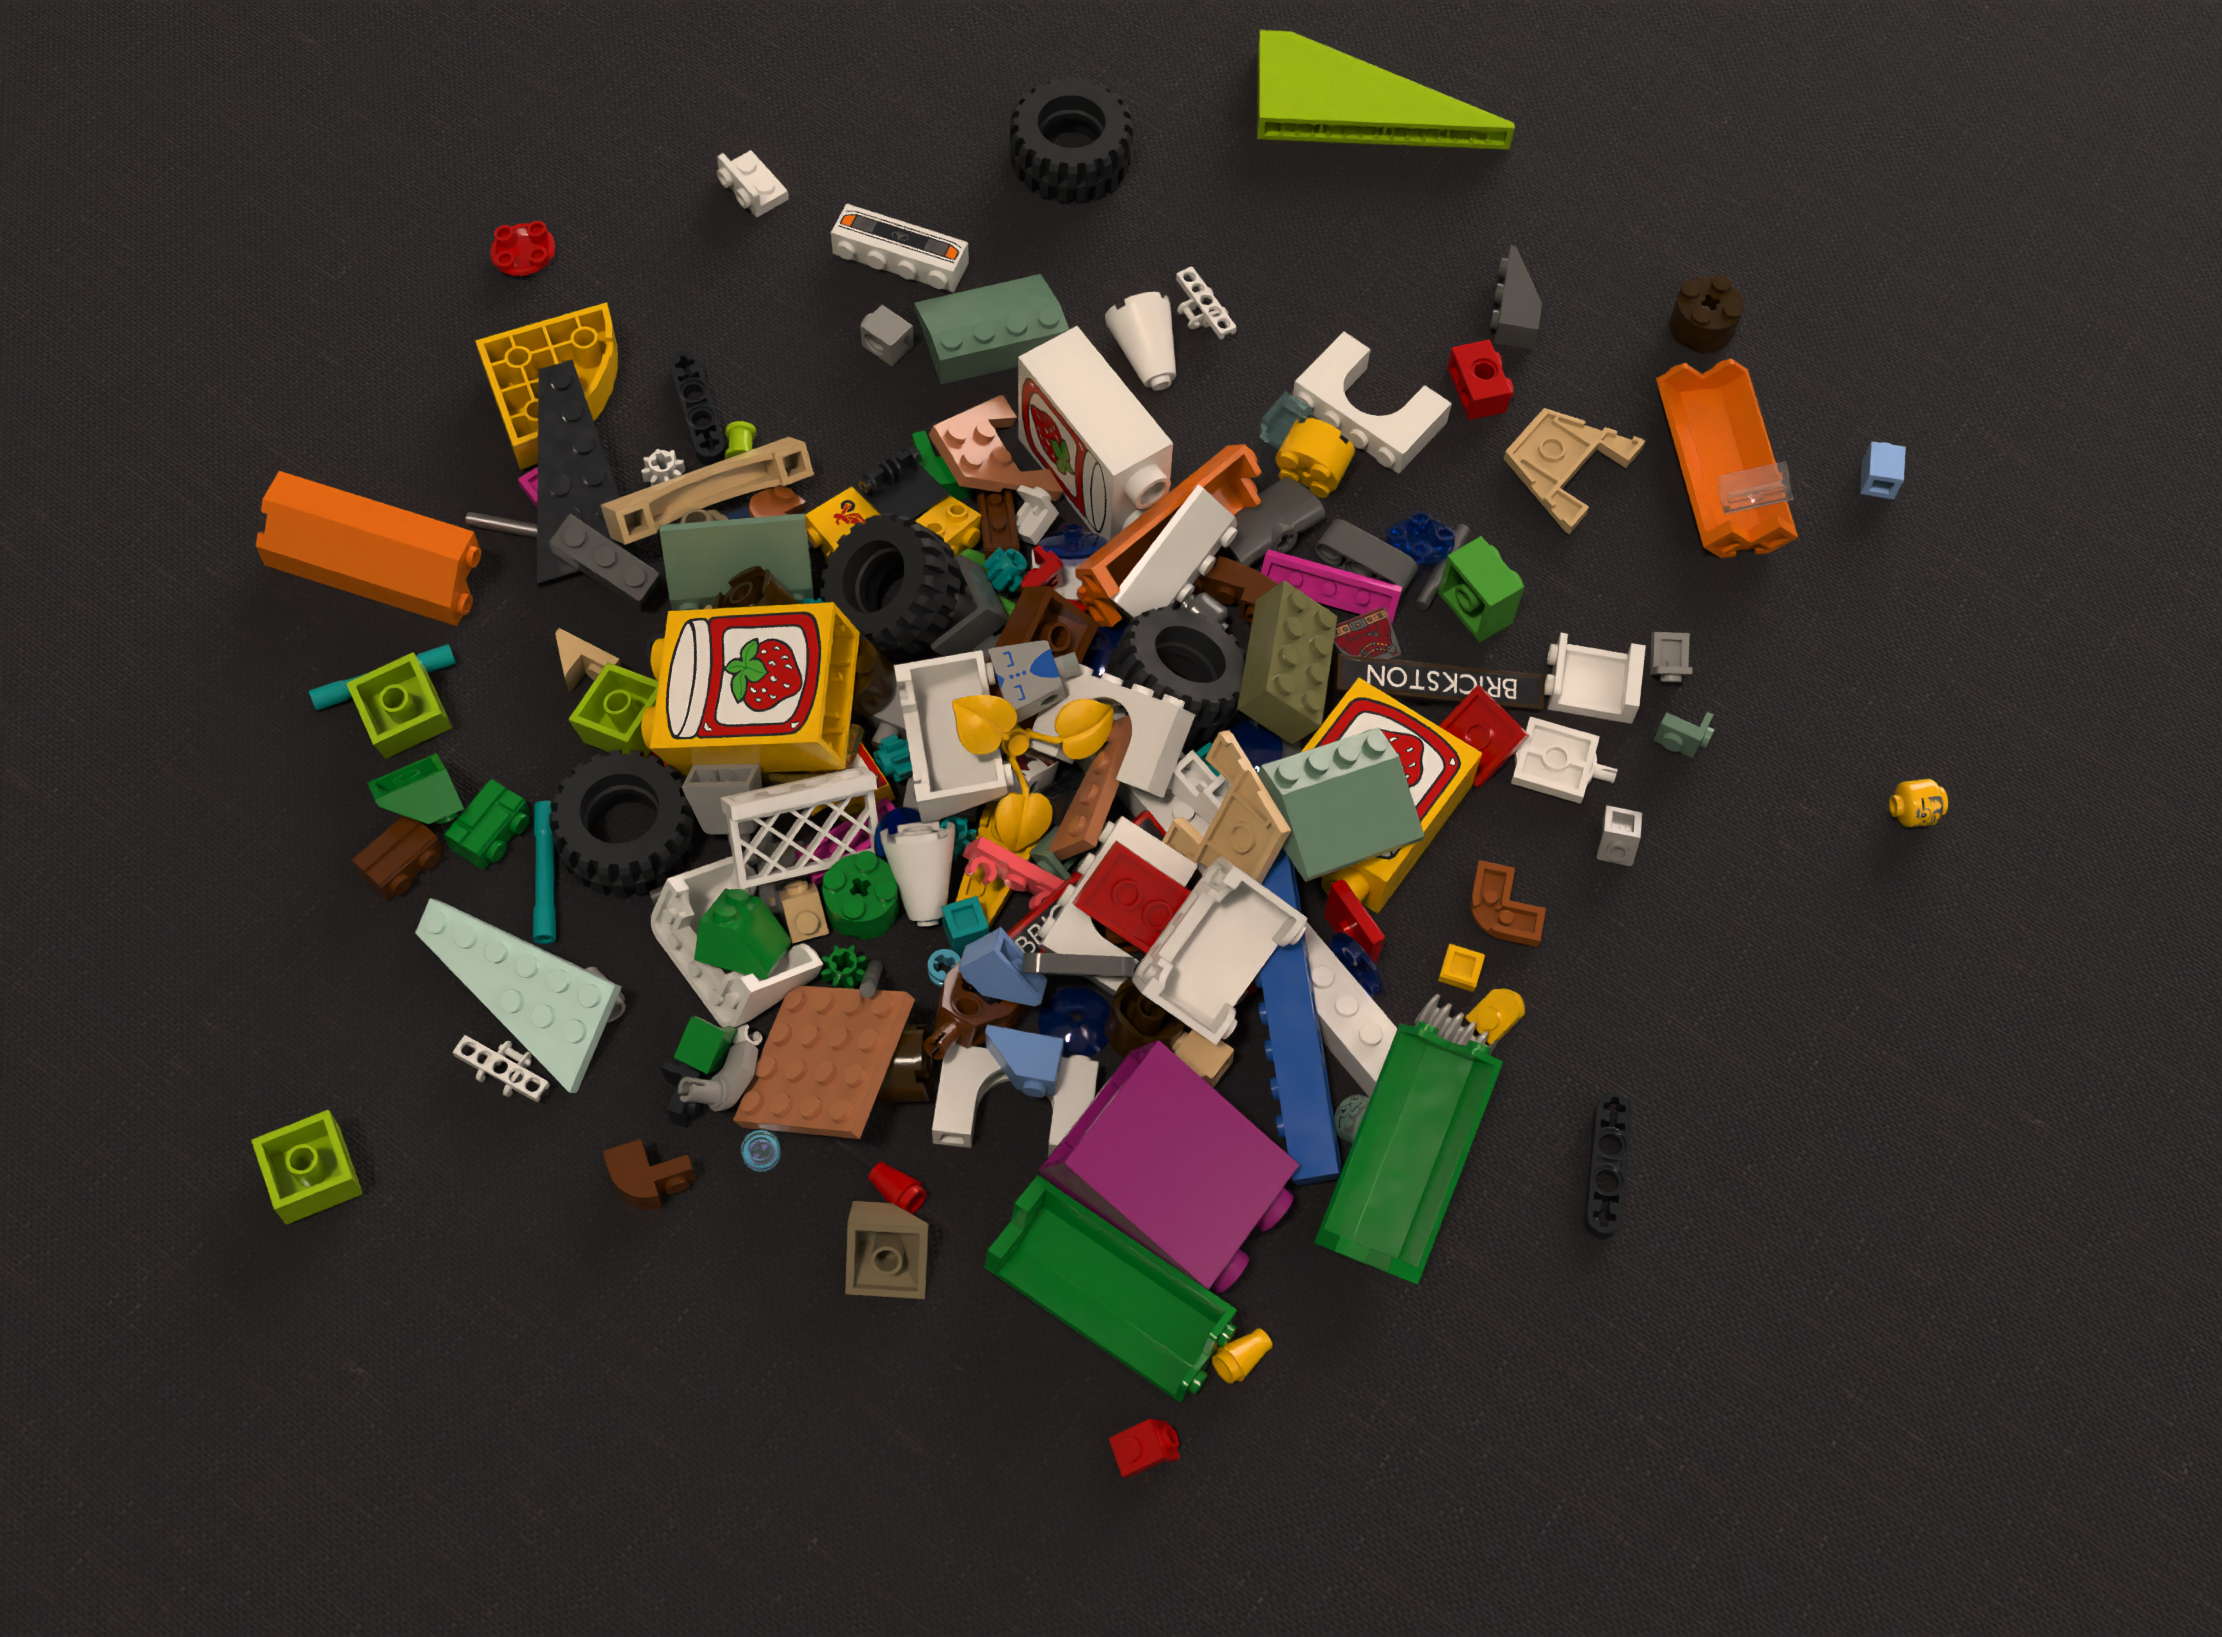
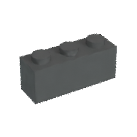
M569 514L550 540L552 553L639 611L642 610L660 584L659 572L572 514Z

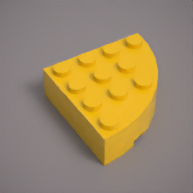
M607 302L475 340L520 470L538 464L539 369L573 360L593 421L603 411L613 391L618 370V347Z

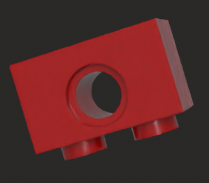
M1490 339L1452 347L1447 368L1468 420L1507 412L1510 398L1514 394L1510 378L1505 377L1502 370L1501 355L1498 351H1494Z

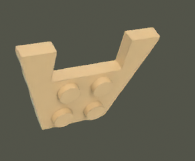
M1544 408L1506 450L1504 460L1562 529L1570 534L1586 516L1589 506L1562 490L1596 450L1627 468L1642 451L1646 441L1635 436L1633 440L1616 435V430L1606 427L1603 431L1584 425V420Z
M1229 730L1218 733L1205 758L1231 783V787L1203 837L1184 817L1172 821L1162 842L1185 855L1196 864L1202 863L1208 867L1217 858L1223 856L1262 884L1291 829L1234 735Z

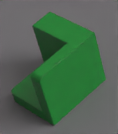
M697 1016L691 1017L674 1058L706 1074L719 1071L722 1068L737 1029L732 1026L720 1028Z

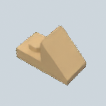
M560 628L556 631V640L569 692L573 691L585 673L595 681L607 662L622 667L619 658Z

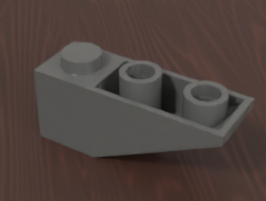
M1511 245L1508 258L1501 257L1498 277L1504 279L1503 284L1497 283L1494 303L1499 304V310L1493 309L1490 329L1495 330L1494 343L1533 350L1539 328L1542 302L1516 246Z

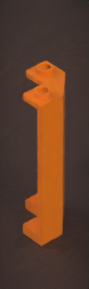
M1727 359L1717 363L1712 369L1701 374L1688 364L1682 363L1672 367L1667 373L1656 378L1703 547L1720 558L1735 557L1738 550L1754 549L1755 555L1770 553L1797 539L1798 535L1748 369L1733 359Z
M1246 444L1227 445L1075 568L1076 578L1082 581V586L1077 589V597L1082 601V604L1089 606V616L1098 622L1099 626L1113 627L1122 619L1111 597L1120 591L1119 587L1197 485L1203 487L1233 516L1244 507H1257L1261 503L1257 495V487L1249 478H1256L1262 472L1257 464L1258 460L1255 453Z
M282 471L277 473L262 501L261 512L267 514L265 532L257 533L256 540L257 551L265 566L454 626H458L462 616L469 613L473 597L469 591L466 578L471 568H475L481 558V548L473 531Z

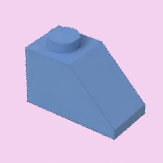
M1001 927L966 945L958 968L965 981L972 984L982 996L1030 1006H1037L1042 1002L1047 984L1046 977L1041 974L1023 973V951Z
M987 1025L985 1031L986 1047L1014 1087L1032 1097H1044L1045 1094L1054 1096L1063 1056L1064 1039Z

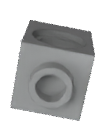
M883 305L874 313L868 314L860 325L862 346L892 367L914 346L913 325Z

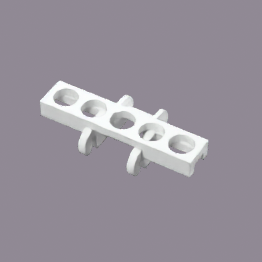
M1191 266L1178 272L1176 280L1190 300L1181 303L1177 312L1180 315L1185 314L1190 320L1188 327L1195 329L1202 325L1205 328L1211 326L1220 340L1224 339V336L1230 332L1235 334L1237 326L1228 316V311L1220 305L1214 297L1212 289L1206 286L1194 268ZM1189 275L1192 282L1185 281L1183 277ZM1197 286L1200 291L1194 293L1192 288ZM1205 298L1212 300L1210 305L1202 304ZM1196 306L1203 312L1197 316L1192 312V310L1196 309ZM1223 321L1227 328H1220L1217 324Z
M464 1035L454 1049L453 1054L458 1059L478 1069L476 1080L483 1082L485 1080L484 1074L488 1073L506 1083L503 1095L508 1098L513 1093L511 1090L514 1089L537 1103L540 1101L541 1094L545 1089L549 1088L550 1084L547 1080L525 1069L532 1063V1053L520 1054L511 1048L512 1042L509 1040L503 1045L501 1044L498 1048L499 1051L496 1053ZM468 1045L475 1049V1052L470 1056H466L462 1053V1048ZM481 1054L487 1056L483 1064L478 1062V1057ZM506 1056L513 1058L514 1060L518 1061V1063L516 1064L512 1062L511 1060L507 1059ZM502 1062L508 1064V1068L504 1073L497 1074L494 1072L496 1065L500 1066ZM532 1081L540 1087L537 1091L531 1092L526 1089V1084Z

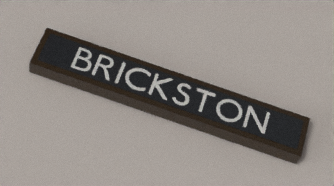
M1344 654L1335 656L1333 692L1347 693L1355 681L1361 678L1392 698L1460 704L1479 685L1503 709L1540 712L1544 709V675Z

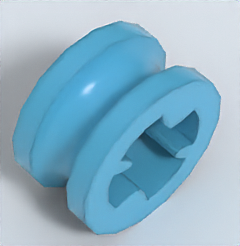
M941 949L935 951L928 960V974L930 980L935 985L942 987L946 976L943 970L939 971L938 964L944 962L946 966L951 965L952 969L961 960L959 955L950 949Z

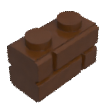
M403 815L351 861L360 877L384 899L389 900L394 894L401 895L407 891L412 884V879L423 869L429 870L438 863L441 857L440 854L444 850L437 836L423 825L421 821Z

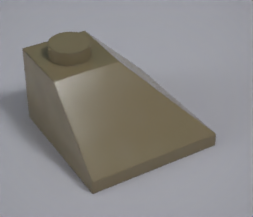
M853 1201L847 1226L845 1294L925 1299L929 1224L893 1203Z

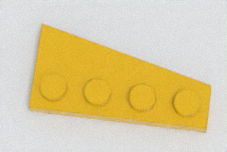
M999 801L987 802L979 822L976 839L982 836L1031 862L1033 858L1029 852L1048 834L1053 824L1051 823L1047 831L1036 841L1021 850L1011 851L1001 842L995 826V811ZM978 866L976 872L971 876H967L964 873L956 902L977 896L990 929L1013 889L1007 887L1004 884V880L997 876L991 883L987 885L982 884L985 871L982 867Z

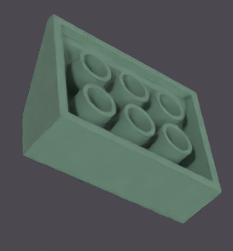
M1041 274L914 303L941 385L1018 367L1019 356L1069 330L1061 305Z
M805 514L659 525L672 611L704 609L707 605L712 606L719 592L725 596L732 588L728 582L734 576L753 566H761L763 570L767 568L794 597L796 604H804V598L814 599Z
M1379 727L1264 764L1257 772V775L1291 829L1282 847L1305 882L1422 841L1425 837L1400 758Z

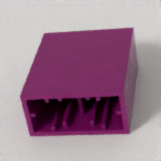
M1157 1040L1130 1051L1038 1171L1062 1192L1207 1290L1211 1287L1215 1292L1221 1293L1238 1279L1247 1266L1249 1257L1239 1247L1255 1225L1260 1230L1266 1231L1274 1226L1289 1209L1294 1196L1284 1188V1185L1299 1164L1161 1041Z

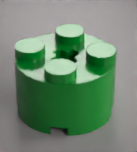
M862 851L859 854L849 855L838 860L823 876V897L826 915L831 926L838 933L846 937L850 935L860 937V940H869L883 935L893 926L899 911L900 901L898 883L887 862L877 857L873 852Z

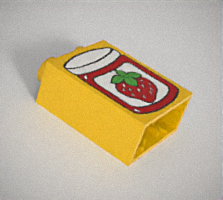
M834 602L668 611L665 638L657 639L651 650L652 671L659 683L656 705L647 707L642 717V737L646 747L668 765H672L680 775H688L693 765L760 764L761 772L844 770L860 632Z
M1358 678L1301 752L1379 727L1400 758L1425 837L1422 841L1321 876L1322 888L1328 896L1331 884L1343 879L1361 904L1378 914L1472 787L1482 753L1371 684Z

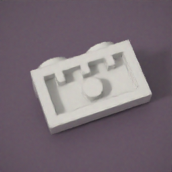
M751 150L732 161L723 153L717 156L719 166L717 176L721 184L725 188L730 187L735 193L739 204L744 209L748 207L756 218L789 200L788 191Z

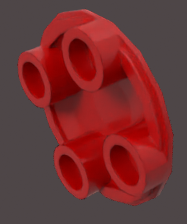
M541 221L521 223L514 226L502 225L494 232L495 240L492 243L490 255L493 264L500 272L511 276L533 274L547 266L554 256L556 245L553 235Z

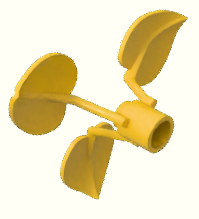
M973 695L952 701L956 731L962 746L967 751L977 755L989 754L998 747L1006 753V759L1010 762L1021 786L1022 794L1010 792L1003 796L995 811V826L998 836L1009 850H1021L1039 839L1049 828L1053 815L1052 806L1041 793L1029 794V787L1016 761V756L1026 752L1029 746V739L1031 738L1052 744L1062 743L1063 753L1070 759H1083L1093 755L1103 746L1112 730L1114 710L1110 704L1100 703L1092 699H1077L1067 703L1060 709L1055 719L1054 727L1059 736H1049L1034 732L1030 728L1023 730L1016 724L1017 713L1014 707L1001 697Z

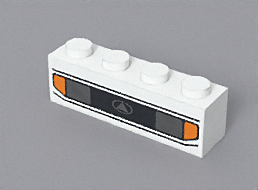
M849 204L845 205L831 231L833 254L839 255L843 259L867 264L874 269H882L898 274L905 279H913L929 284L936 289L955 292L969 264L968 242Z

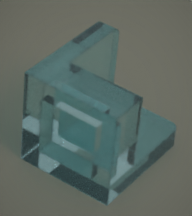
M1284 392L1262 418L1260 438L1280 449L1293 423L1298 419L1299 423H1304L1306 418H1312L1313 408L1289 393Z

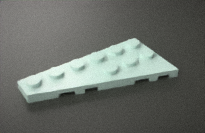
M430 898L415 933L569 1093H577L619 995L621 986L446 903Z

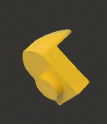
M1504 988L1493 989L1465 1018L1470 1023L1473 1021L1477 1023L1475 1029L1480 1034L1484 1031L1489 1033L1486 1041L1491 1045L1495 1041H1499L1525 1015V1005L1521 995L1517 992Z

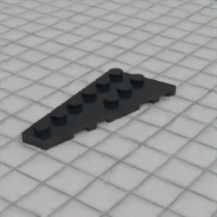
M573 360L539 369L538 587L582 573L552 553L550 547V540L569 514H572L633 556H639L635 541L625 545L610 537L601 505L620 497Z

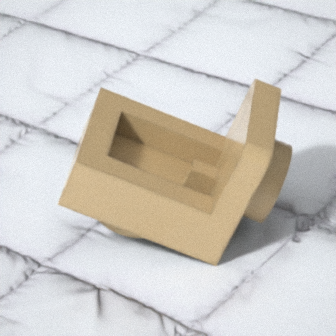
M807 881L794 882L785 887L786 890L779 892L792 943L829 934L819 892L814 883L808 884Z

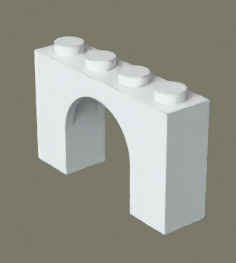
M1343 332L1295 381L1292 402L1300 410L1309 412L1317 419L1336 427L1342 432L1341 435L1350 440L1356 448L1363 449L1375 457L1381 465L1389 467L1399 474L1447 423L1452 403L1424 385L1402 409L1393 414L1374 416L1359 411L1347 400L1345 391L1367 370L1371 349L1346 332Z
M1079 664L1080 674L1061 679L1065 698L1040 711L1032 730L1049 736H1059L1054 727L1056 716L1064 705L1073 700L1092 699L1100 703L1110 704L1111 706L1123 705L1131 719L1132 737L1116 780L1163 798L1195 714L1183 709L1185 702L1166 694H1164L1162 700L1152 697L1154 691L1135 683H1133L1131 689L1122 686L1124 680L1107 673H1103L1101 679L1092 676L1093 669ZM1034 738L1029 739V748L1073 764L1074 759L1068 758L1063 753L1062 743L1052 744Z
M1123 816L1115 823L1108 821L1099 836L1098 841L1102 844L1095 855L1089 852L1077 870L1082 876L1076 886L1068 884L1057 901L1062 906L1055 919L1048 916L1038 931L1037 935L1042 940L1037 947L1046 953L1132 957L1103 938L1095 929L1091 917L1072 903L1116 840L1184 886H1186L1198 865ZM1134 958V968L1136 967V965H1137L1138 962H1139V961H1138L1137 959H1135V958ZM1084 976L1112 995H1115L1118 987L1128 979Z
M955 1043L943 1058L932 1126L934 1144L972 1148L976 1114L982 1097L992 1087L1010 1081L987 1048L974 1046L966 1049L960 1044ZM1071 1055L1069 1058L1062 1057L1055 1095H1046L1053 1109L1048 1157L1095 1098L1099 1062L1091 1061L1087 1056Z

